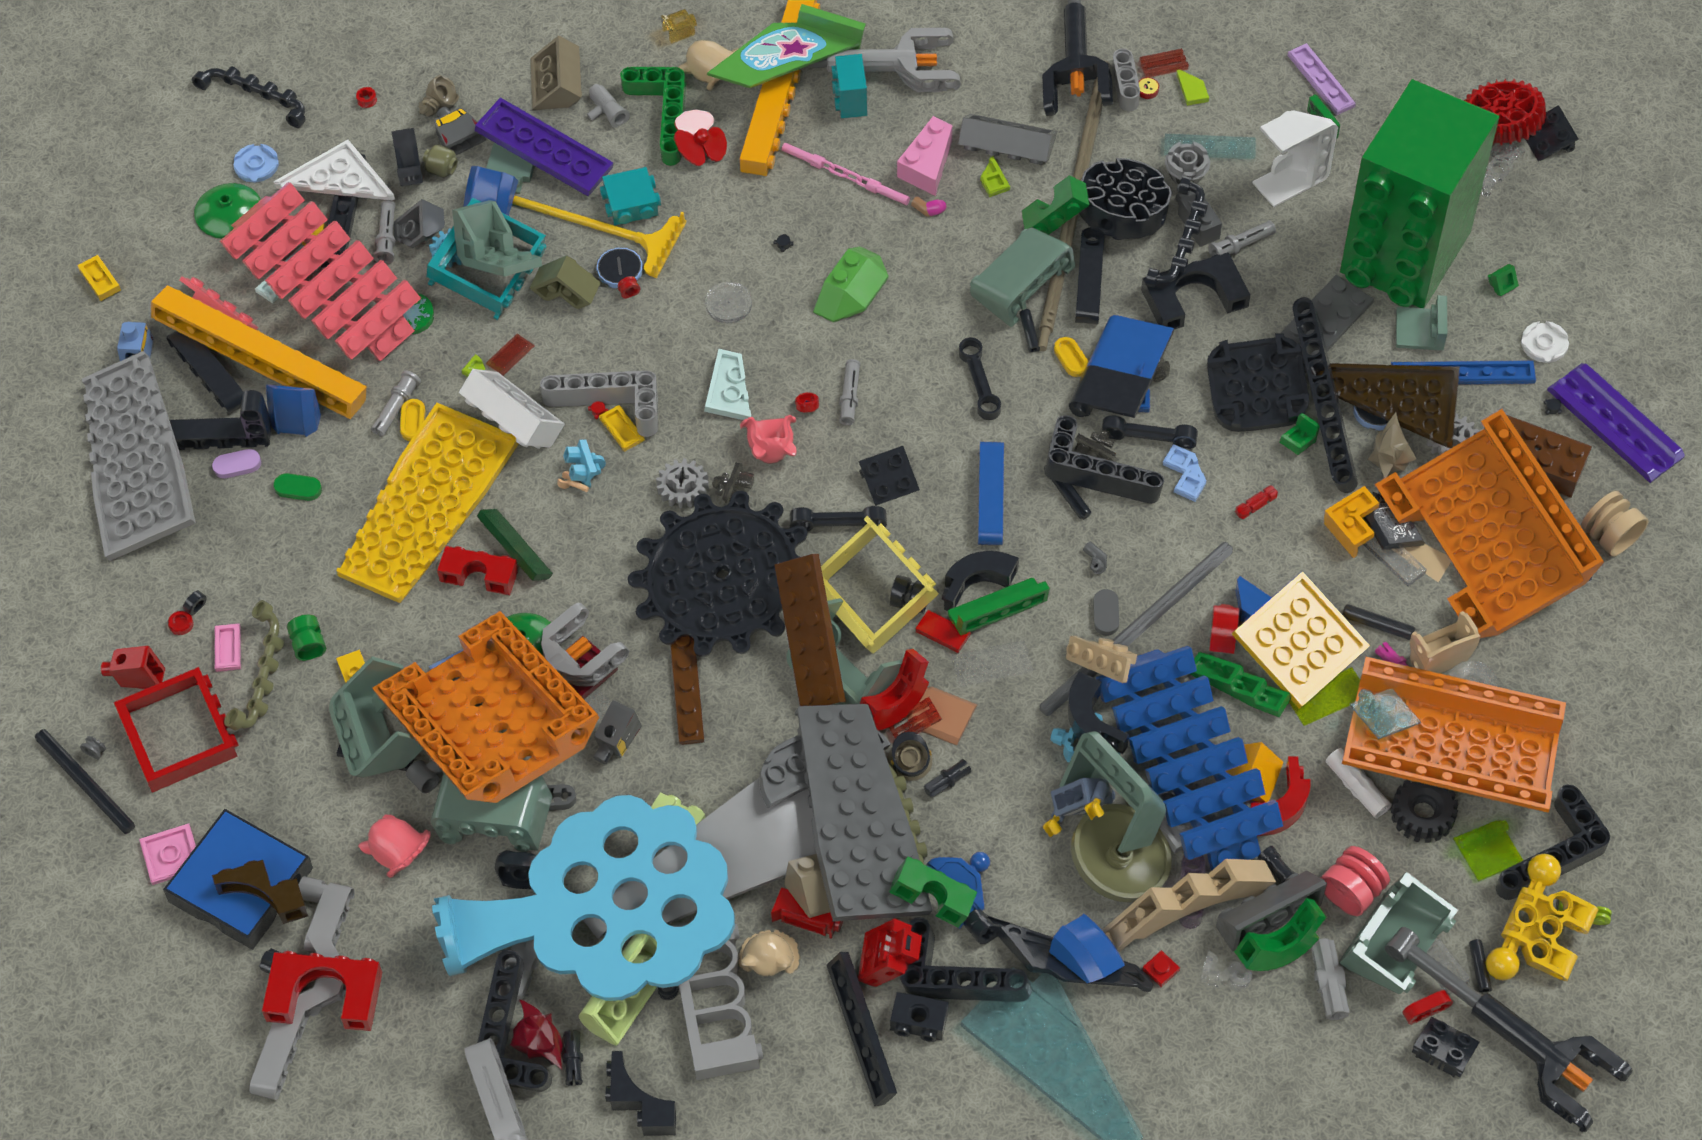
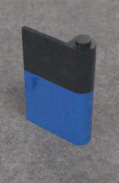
M1118 315L1110 316L1070 400L1069 409L1072 414L1077 417H1086L1091 414L1094 408L1135 418L1171 340L1174 328Z

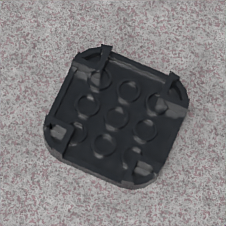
M1275 333L1274 338L1229 344L1227 339L1219 342V345L1208 355L1207 373L1213 412L1217 422L1223 428L1230 431L1246 432L1286 427L1296 424L1301 413L1307 414L1309 394L1302 349L1299 343L1296 344L1292 339L1285 337L1284 333Z

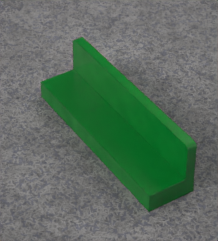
M1029 578L949 609L948 616L961 636L1046 602L1050 587L1046 581L1037 584L1034 578Z

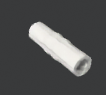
M1342 748L1335 750L1327 757L1326 763L1342 780L1345 787L1352 792L1354 797L1360 800L1375 819L1386 813L1392 804L1378 790L1373 781L1366 776L1364 770L1342 764L1344 755Z

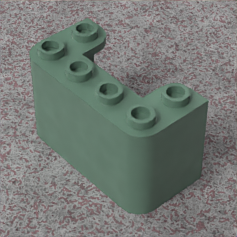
M444 774L430 821L439 839L447 844L460 842L463 834L472 835L473 833H479L489 837L507 836L511 844L514 845V848L521 852L529 850L538 851L552 795L544 778L539 776L497 803L467 800Z

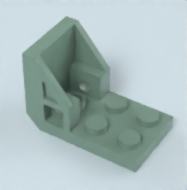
M488 200L452 210L457 255L464 266L503 277L542 266L541 257L532 255L529 251L521 252L514 248L512 231L496 201Z

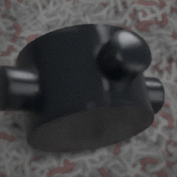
M787 234L780 235L777 240H774V244L777 245L781 252L794 245V242L790 241V237Z
M1546 399L1543 402L1546 405L1545 414L1558 413L1560 415L1562 413L1560 409L1561 401L1559 399Z

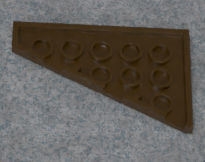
M1330 363L1338 399L1387 421L1396 412L1400 427L1447 448H1453L1460 367ZM1319 371L1315 376L1322 375L1324 371Z

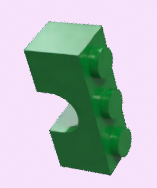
M1069 175L1053 187L1054 198L1050 205L1036 199L1022 210L1024 229L1035 228L1049 235L1088 207L1089 200L1086 183Z
M909 856L899 866L889 893L910 904L916 900L921 892L930 893L938 902V910L935 916L957 928L968 917L977 891L971 889L968 885L957 882L946 876L943 872L936 871L924 865L920 860Z

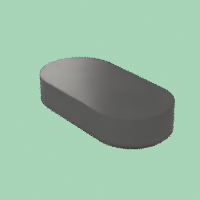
M1102 589L1094 596V627L1099 634L1109 636L1116 633L1119 628L1118 596L1114 591Z

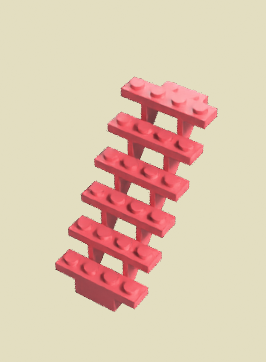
M286 183L273 196L262 198L231 225L234 229L220 240V243L234 259H238L251 247L254 251L242 261L257 279H260L271 268L277 269L265 281L280 299H283L295 287L300 289L288 301L303 319H306L318 307L322 308L323 310L311 321L326 339H329L339 329L344 327L346 331L335 342L349 359L352 360L367 347L374 357L381 361L415 331L403 316L406 311L421 299L409 282L403 280L387 295L380 294L398 278L383 260L378 261L364 275L357 274L374 259L358 240L342 254H334L350 240V237L337 221L330 223L317 236L311 235L328 219L312 201L296 215L290 216L289 214L305 201L292 183ZM279 222L284 224L264 242L259 241ZM304 241L306 243V245L302 249H300L294 256H292L287 262L281 261L301 242ZM325 261L330 263L311 281L304 280ZM349 280L353 283L334 301L327 300ZM372 300L377 303L358 321H351Z

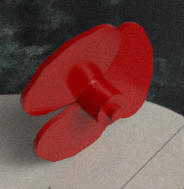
M701 110L686 111L677 117L674 122L675 128L678 130L674 134V141L678 151L687 161L695 166H702L705 163L704 150L709 159L715 162L721 161L727 150V140L723 130L718 127L710 128L714 123V118L709 112Z

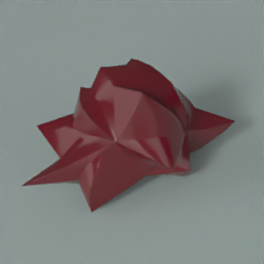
M520 1000L524 1016L513 1029V1038L510 1046L526 1054L529 1059L545 1057L552 1065L555 1064L562 1070L561 1052L563 1046L559 1031L552 1023V1013L543 1015L533 1005Z

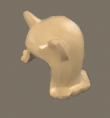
M696 41L688 48L686 54L687 62L678 68H681L685 74H692L697 80L708 83L707 90L711 91L714 88V84L720 79L708 76L707 72L739 48L729 51L713 41Z
M770 930L761 931L759 934L752 935L751 938L748 937L744 944H742V949L738 954L739 966L747 972L754 970L762 976H774L783 970L791 974L799 967L800 954L798 953V944L795 942V939L789 937L784 932L780 933L779 930L774 932Z

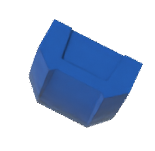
M471 166L463 207L467 206L472 198L480 202L493 200L496 201L501 212L509 216L518 180L504 172Z
M266 385L268 413L271 419V426L277 434L289 433L305 435L307 437L318 430L321 412L314 389Z
M1084 913L1065 926L1062 925L1054 935L1049 950L1054 957L1086 983L1102 979L1125 966L1120 953L1109 937Z

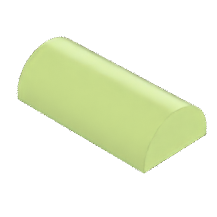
M647 934L633 935L622 951V955L627 961L632 963L646 962L654 956L657 950V942L652 936ZM647 984L636 995L618 1001H605L592 996L580 1012L579 1019L593 1034L617 1046L657 987Z

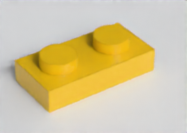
M98 255L77 265L80 273L100 301L121 291L119 284Z

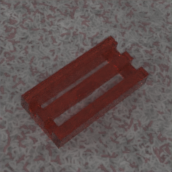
M1182 48L1142 56L1139 59L1145 78L1177 72V70H1188L1189 67Z
M929 697L915 705L907 713L908 715L896 724L903 722L912 714L928 706L930 709L910 718L906 723L897 728H894V725L889 727L894 738L899 733H903V731L918 734L942 720Z

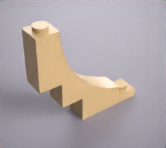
M1225 859L1209 874L1188 873L1172 888L1151 887L1102 930L1115 945L1118 952H1120L1134 939H1145L1166 925L1193 912L1229 900L1250 896L1257 897L1267 887L1275 884L1276 881L1265 860Z

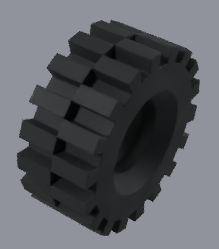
M1405 780L1403 786L1400 785L1397 788L1391 806V813H1393L1392 821L1393 823L1397 822L1396 829L1399 832L1404 830L1406 838H1409L1410 835L1414 836L1415 842H1419L1420 838H1424L1425 843H1430L1432 838L1435 841H1439L1442 835L1446 837L1450 829L1453 828L1458 813V800H1454L1455 792H1448L1449 789L1415 781L1411 783L1410 780ZM1419 803L1429 804L1434 810V815L1429 818L1420 817L1414 812V807Z

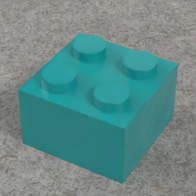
M862 54L835 56V66H831L832 79H836L832 80V90L836 97L834 98L835 111H840L841 118L867 116V85Z

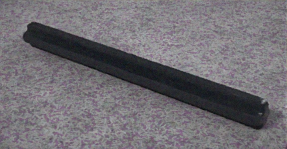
M41 729L36 733V741L124 834L133 831L135 828L134 822L46 729Z

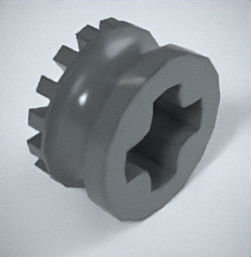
M87 736L85 739L86 743H82L80 748L85 754L98 760L101 757L100 752H104L106 747L102 742L99 743L100 740L96 741L95 737Z

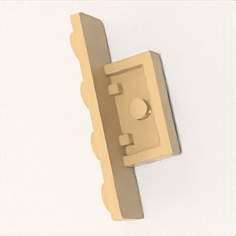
M1070 636L1066 650V659L1118 682L1127 683L1130 664L1136 663L1137 654L1128 651L1127 646L1113 644V640L1099 638L1098 642H1093L1077 636Z

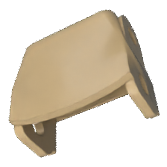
M1462 611L1459 613L1456 623L1424 637L1417 634V632H1413L1410 639L1411 665L1414 668L1441 674L1466 663L1477 648L1480 640L1478 629L1470 616Z

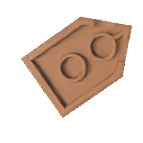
M929 687L916 707L907 715V719L912 728L958 745L977 704L937 688Z

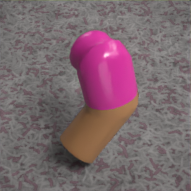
M918 196L911 203L912 207L927 217L941 214L947 207L943 200L938 199L925 202Z

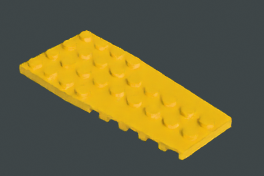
M436 402L400 455L387 479L388 484L377 496V503L374 509H370L365 525L362 529L358 530L356 541L352 548H348L345 553L346 559L342 566L336 569L338 576L401 603L484 498L519 445L515 441L516 437L503 432L495 426Z

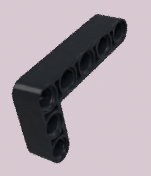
M246 390L242 393L240 417L169 420L179 450L194 447L193 449H209V447L222 449L233 448V446L252 448L257 447V445H265V447L270 445L271 419L263 394L256 390Z
M1067 415L1058 417L1044 473L1049 479L1152 504L1159 500L1164 485V478L1161 474L1073 452L1072 447L1077 430V421Z
M1569 784L1563 785L1559 789L1554 807L1574 836L1538 853L1552 855L1559 861L1561 866L1560 876L1603 855L1610 841L1608 829L1576 786ZM1563 799H1569L1572 801V803H1568ZM1577 819H1583L1587 823H1581ZM1592 839L1600 841L1601 844L1594 843ZM1570 850L1577 851L1579 855L1573 854ZM1534 856L1501 872L1496 884V892L1500 898L1504 900L1515 899L1518 897L1522 887L1528 888L1531 879L1526 872H1528L1529 862ZM1504 883H1511L1514 887H1508Z
M917 917L908 923L912 925V932L917 934L921 931L926 932L922 935L919 955H922V957L909 964L905 974L900 976L907 994L931 999L1023 1002L1031 996L1032 987L1026 973L1020 969L931 966L935 935L928 920ZM919 979L917 983L909 984L912 980ZM939 980H945L941 985H935ZM971 981L967 986H961L963 982ZM997 982L995 986L987 987L989 983ZM1023 983L1021 987L1013 988L1015 984Z
M504 950L496 959L477 1043L487 1040L491 1036H498L496 1049L505 1075L511 1067L518 1068L517 1077L508 1080L509 1086L542 1092L547 1090L552 1084L551 1073L544 1066L504 1058L524 971L523 959L513 950ZM515 958V967L506 970L504 968L506 960ZM510 984L509 993L500 996L498 993L500 986ZM504 1010L503 1019L499 1022H494L492 1019L494 1012ZM537 1072H543V1082L534 1085L532 1082L533 1075Z

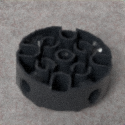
M1116 158L1115 162L1105 163L1104 160L1096 162L1084 171L1081 181L1086 183L1089 206L1079 212V215L1093 231L1112 236L1115 240L1140 239L1153 235L1164 225L1172 192L1170 186L1165 183L1164 176L1157 169L1144 162L1128 158Z

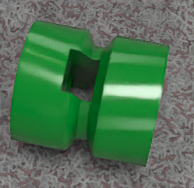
M310 614L301 615L288 622L287 630L290 639L293 641L292 647L296 659L307 661L320 657L326 652L327 648L316 616Z

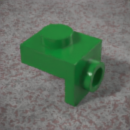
M1301 413L1298 416L1296 425L1281 436L1279 443L1299 455L1316 442L1320 425Z

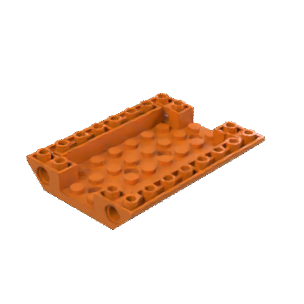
M501 611L459 635L458 638L463 651L437 667L432 668L427 673L414 662L372 688L467 800L492 803L501 801L583 750L599 719L594 709ZM479 703H483V704H482L481 706H479V707H476V706H475V705H477V704H479ZM507 729L504 733H499V731ZM532 756L530 759L526 761L523 760L525 757Z

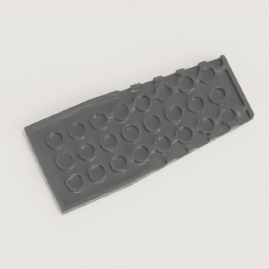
M868 704L799 706L795 711V716H798L799 728L797 732L803 747L801 758L802 761H805L806 766L805 784H808L810 792L808 803L809 808H812L813 811L811 823L815 849L832 920L847 921L929 915L933 910L927 892H921L912 904L889 893L896 872L906 857L920 859Z

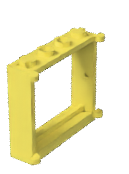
M866 516L864 520L867 524L821 566L827 601L838 598L843 600L836 615L865 648L873 654L939 593L933 588L936 583L927 573L924 576L920 574L918 570L921 566L912 557L907 559L903 555L906 551L897 540L893 543L888 538L891 533L882 524L877 526ZM878 534L925 588L874 634L831 586L828 580Z

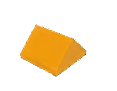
M1262 742L1244 744L1248 763L1226 770V772L1231 776H1235L1255 768L1260 770L1265 795L1251 800L1259 803L1269 802L1284 762Z

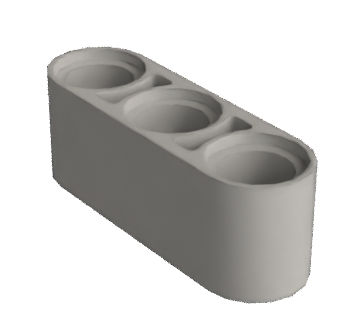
M1121 48L1114 52L1112 63L1117 98L1121 109L1134 111L1139 106L1140 97L1137 72L1132 52Z

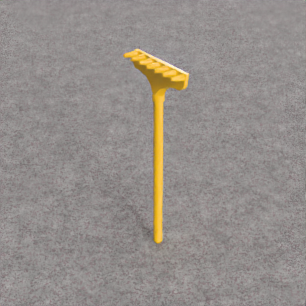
M515 195L512 204L641 244L647 253L644 271L647 275L657 278L687 222L684 212H681L680 217H670L662 229L652 234H644Z

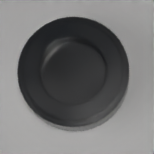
M199 590L194 591L184 602L183 610L190 615H195L205 605L206 596Z

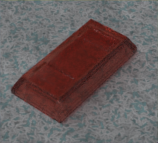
M517 333L486 364L504 376L535 345Z

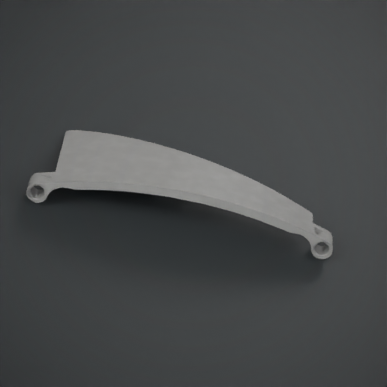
M758 778L696 825L698 831L696 840L709 843L719 850L727 864L728 883L722 895L727 900L786 877L788 861L817 854L811 823L813 811L812 808H809L808 803L809 788L767 808L761 795ZM670 845L653 858V866L664 874L678 872L687 862V852L679 846ZM637 881L625 882L615 890L613 902L624 910L636 909L645 902L648 896L647 887ZM676 898L664 907L662 918L667 924H670L696 913L697 906L690 899ZM595 917L583 919L597 939L607 932V926L601 919Z

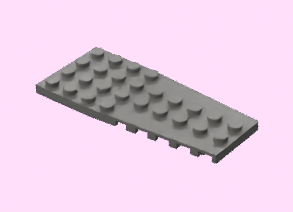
M142 351L84 377L82 383L86 387V394L83 396L88 408V413L85 416L90 428V433L87 434L92 448L89 457L94 471L91 472L93 498L104 555L111 561L196 522L184 465L150 357Z

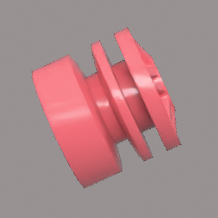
M1357 846L1347 847L1343 854L1337 858L1336 864L1330 866L1320 877L1327 883L1325 896L1347 914L1357 917L1368 909L1373 903V899L1379 896L1390 882L1389 874L1383 864L1368 851Z

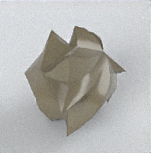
M1396 412L1384 430L1379 431L1377 434L1373 453L1367 459L1382 471L1384 478L1390 473L1404 471L1409 462L1416 460L1409 442L1406 441L1402 433Z

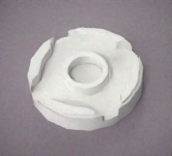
M1539 321L1527 326L1522 334L1521 345L1524 352L1530 358L1538 362L1550 363L1564 357L1568 351L1569 341L1567 333L1561 326L1553 322L1546 321V323H1540Z

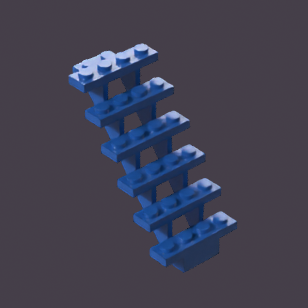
M1185 646L1168 653H1163L1156 649L1137 656L1136 663L1130 664L1127 683L1118 682L1104 675L1096 677L1097 680L1102 682L1101 700L1106 703L1123 697L1126 703L1112 707L1117 729L1127 732L1139 727L1142 734L1129 738L1134 762L1140 764L1156 758L1159 765L1145 769L1149 786L1157 795L1173 790L1176 795L1163 801L1166 806L1165 815L1168 825L1172 828L1186 822L1191 823L1193 829L1179 833L1185 858L1190 860L1207 854L1211 870L1216 868L1225 859L1250 860L1256 858L1261 853L1257 836L1283 827L1278 802L1272 800L1252 808L1243 803L1265 795L1261 773L1257 768L1235 776H1231L1226 772V770L1248 763L1243 739L1237 737L1217 745L1213 744L1209 739L1231 732L1226 709L1220 706L1200 714L1191 710L1214 701L1208 677L1202 676L1184 683L1175 680V678L1197 671L1192 648ZM1161 683L1166 688L1144 697L1135 694V692ZM1178 713L1183 719L1160 728L1151 724ZM1195 744L1199 749L1197 752L1177 759H1173L1168 755ZM1212 775L1216 780L1215 783L1193 791L1184 786ZM1231 807L1234 813L1210 823L1201 818Z

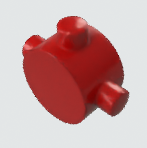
M596 401L591 406H588V411L592 412L594 419H598L601 414L609 411L601 401Z

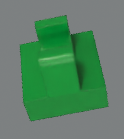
M1507 264L1488 275L1489 284L1494 288V292L1498 296H1503L1519 286L1515 266Z

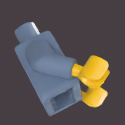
M1082 778L1051 791L1054 811L1051 814L1052 819L1043 825V829L1049 837H1052L1062 830L1058 822H1062L1065 816L1088 814L1090 820H1093L1095 816H1103L1104 811L1101 805L1112 804L1115 800V792L1109 785V782L1106 779Z

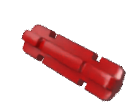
M1272 485L1264 488V492H1258L1246 500V504L1241 503L1235 508L1236 515L1240 519H1245L1250 515V512L1254 513L1268 504V500L1271 502L1276 499L1278 491Z

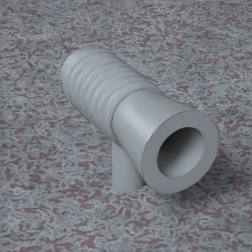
M594 84L590 87V98L597 105V107L587 113L592 121L602 113H605L613 128L629 120V111L620 106L604 86Z

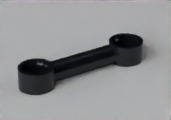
M965 338L959 344V357L968 364L979 397L977 403L978 415L985 420H994L1001 413V400L991 392L981 362L982 343L976 338ZM973 346L979 351L976 354L969 355L964 353L963 349ZM984 403H993L997 406V409L985 411L981 406Z
M1109 415L1103 419L1101 434L1107 439L1121 440L1126 436L1173 442V444L1181 448L1193 449L1197 445L1198 430L1187 424L1178 425L1173 429L1127 423L1120 416Z
M869 506L862 512L814 513L809 508L798 507L792 509L789 514L790 528L803 526L807 531L812 530L814 527L824 526L864 527L867 524L864 520L866 516L877 526L880 524L884 527L887 526L886 509L880 506Z

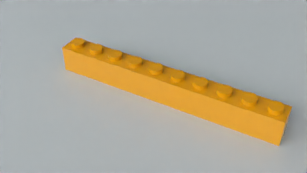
M788 0L781 23H796L801 4L820 9V3H817V0ZM799 69L762 84L741 152L740 172L767 176L769 169H773L775 163V156L773 154L774 151L778 152L780 147L779 134H784L785 121L783 120L784 117H789L790 114L789 100H794L796 88L794 84L799 83L801 74Z
M167 285L151 301V318L284 386L314 389L319 404L348 419H351L366 401L367 386L359 381H355L341 372L331 369L321 362L302 354L300 351L294 350L278 340H274L259 330H255L241 321L235 320L221 311L202 303L200 300L184 294L180 290Z

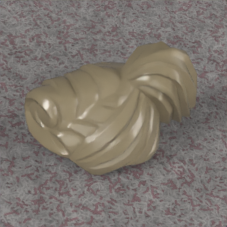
M442 75L434 77L427 86L426 97L419 102V113L431 116L442 107H452L459 99L454 83Z

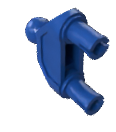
M974 853L970 858V865L962 858L951 857L933 858L926 864V866L936 871H941L953 880L964 883L977 891L970 912L976 909H981L982 911L985 909L981 875L978 872H984L990 866V858L986 853Z

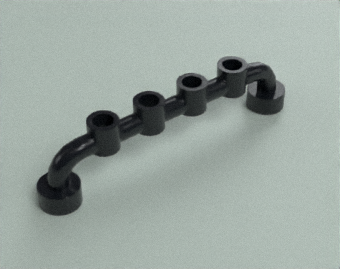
M233 66L229 67L227 71L219 68H211L204 72L198 71L191 79L196 88L206 90L211 84L212 77L222 78L225 83L239 85L244 91L249 93L252 91L259 93L266 100L274 99L286 108L294 107L295 109H292L286 115V121L290 126L300 128L306 121L304 116L305 106L296 99L297 95L294 91L286 89L284 93L278 92V87L270 81L264 86L260 85L259 79L253 74H249L246 78L240 77V71Z
M1183 175L1179 186L1180 194L1189 195L1191 191L1196 194V198L1192 203L1189 218L1186 220L1177 252L1172 259L1170 271L1166 275H1159L1160 270L1149 268L1145 286L1155 288L1157 284L1165 285L1171 283L1176 279L1179 271L1184 273L1186 271L1188 259L1184 258L1185 254H1192L1195 240H1191L1192 234H1199L1201 222L1197 220L1199 216L1205 217L1208 203H1204L1205 192L1200 185L1193 182V177Z

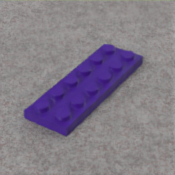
M501 97L475 125V132L588 197L603 180L602 176H606L613 168L614 162Z

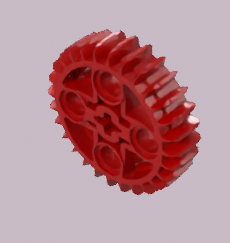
M1505 78L1503 82H1498L1497 79L1492 84L1487 82L1486 86L1479 85L1478 90L1472 89V93L1467 94L1464 100L1499 115L1492 146L1495 143H1500L1501 146L1503 143L1511 145L1514 141L1520 143L1522 138L1528 140L1529 135L1534 136L1536 131L1541 130V125L1544 124L1546 118V104L1542 92L1538 91L1537 87L1532 88L1531 83L1525 85L1523 80L1517 83L1515 79L1510 82Z

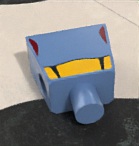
M122 323L117 346L120 361L131 357L132 353L138 354L142 351L150 357L154 338L146 323Z

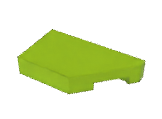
M1177 70L1176 75L1187 106L1209 102V95L1204 81L1182 70Z
M994 156L990 157L989 163L980 177V181L988 196L992 197L1010 191V185Z

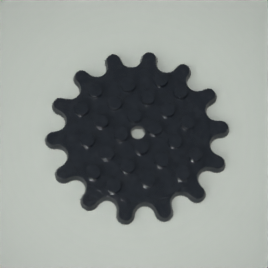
M745 491L735 492L730 502L723 507L714 505L708 494H699L694 499L695 508L690 516L681 517L674 511H665L660 516V522L665 527V534L659 539L642 538L637 542V551L649 559V563L646 568L631 572L627 578L628 584L631 587L648 591V598L637 606L635 612L637 617L643 621L653 618H662L665 621V625L659 633V638L666 645H672L681 637L689 636L694 639V652L700 657L709 656L714 645L721 641L730 642L736 653L746 654L751 647L750 636L754 632L766 631L774 637H779L784 633L785 623L780 618V613L783 609L775 564L799 558L800 556L796 554L795 549L806 540L808 532L803 526H795L790 529L780 527L778 521L784 509L778 502L769 503L763 510L754 511L749 507V495ZM721 570L729 572L725 579L718 578L716 574Z

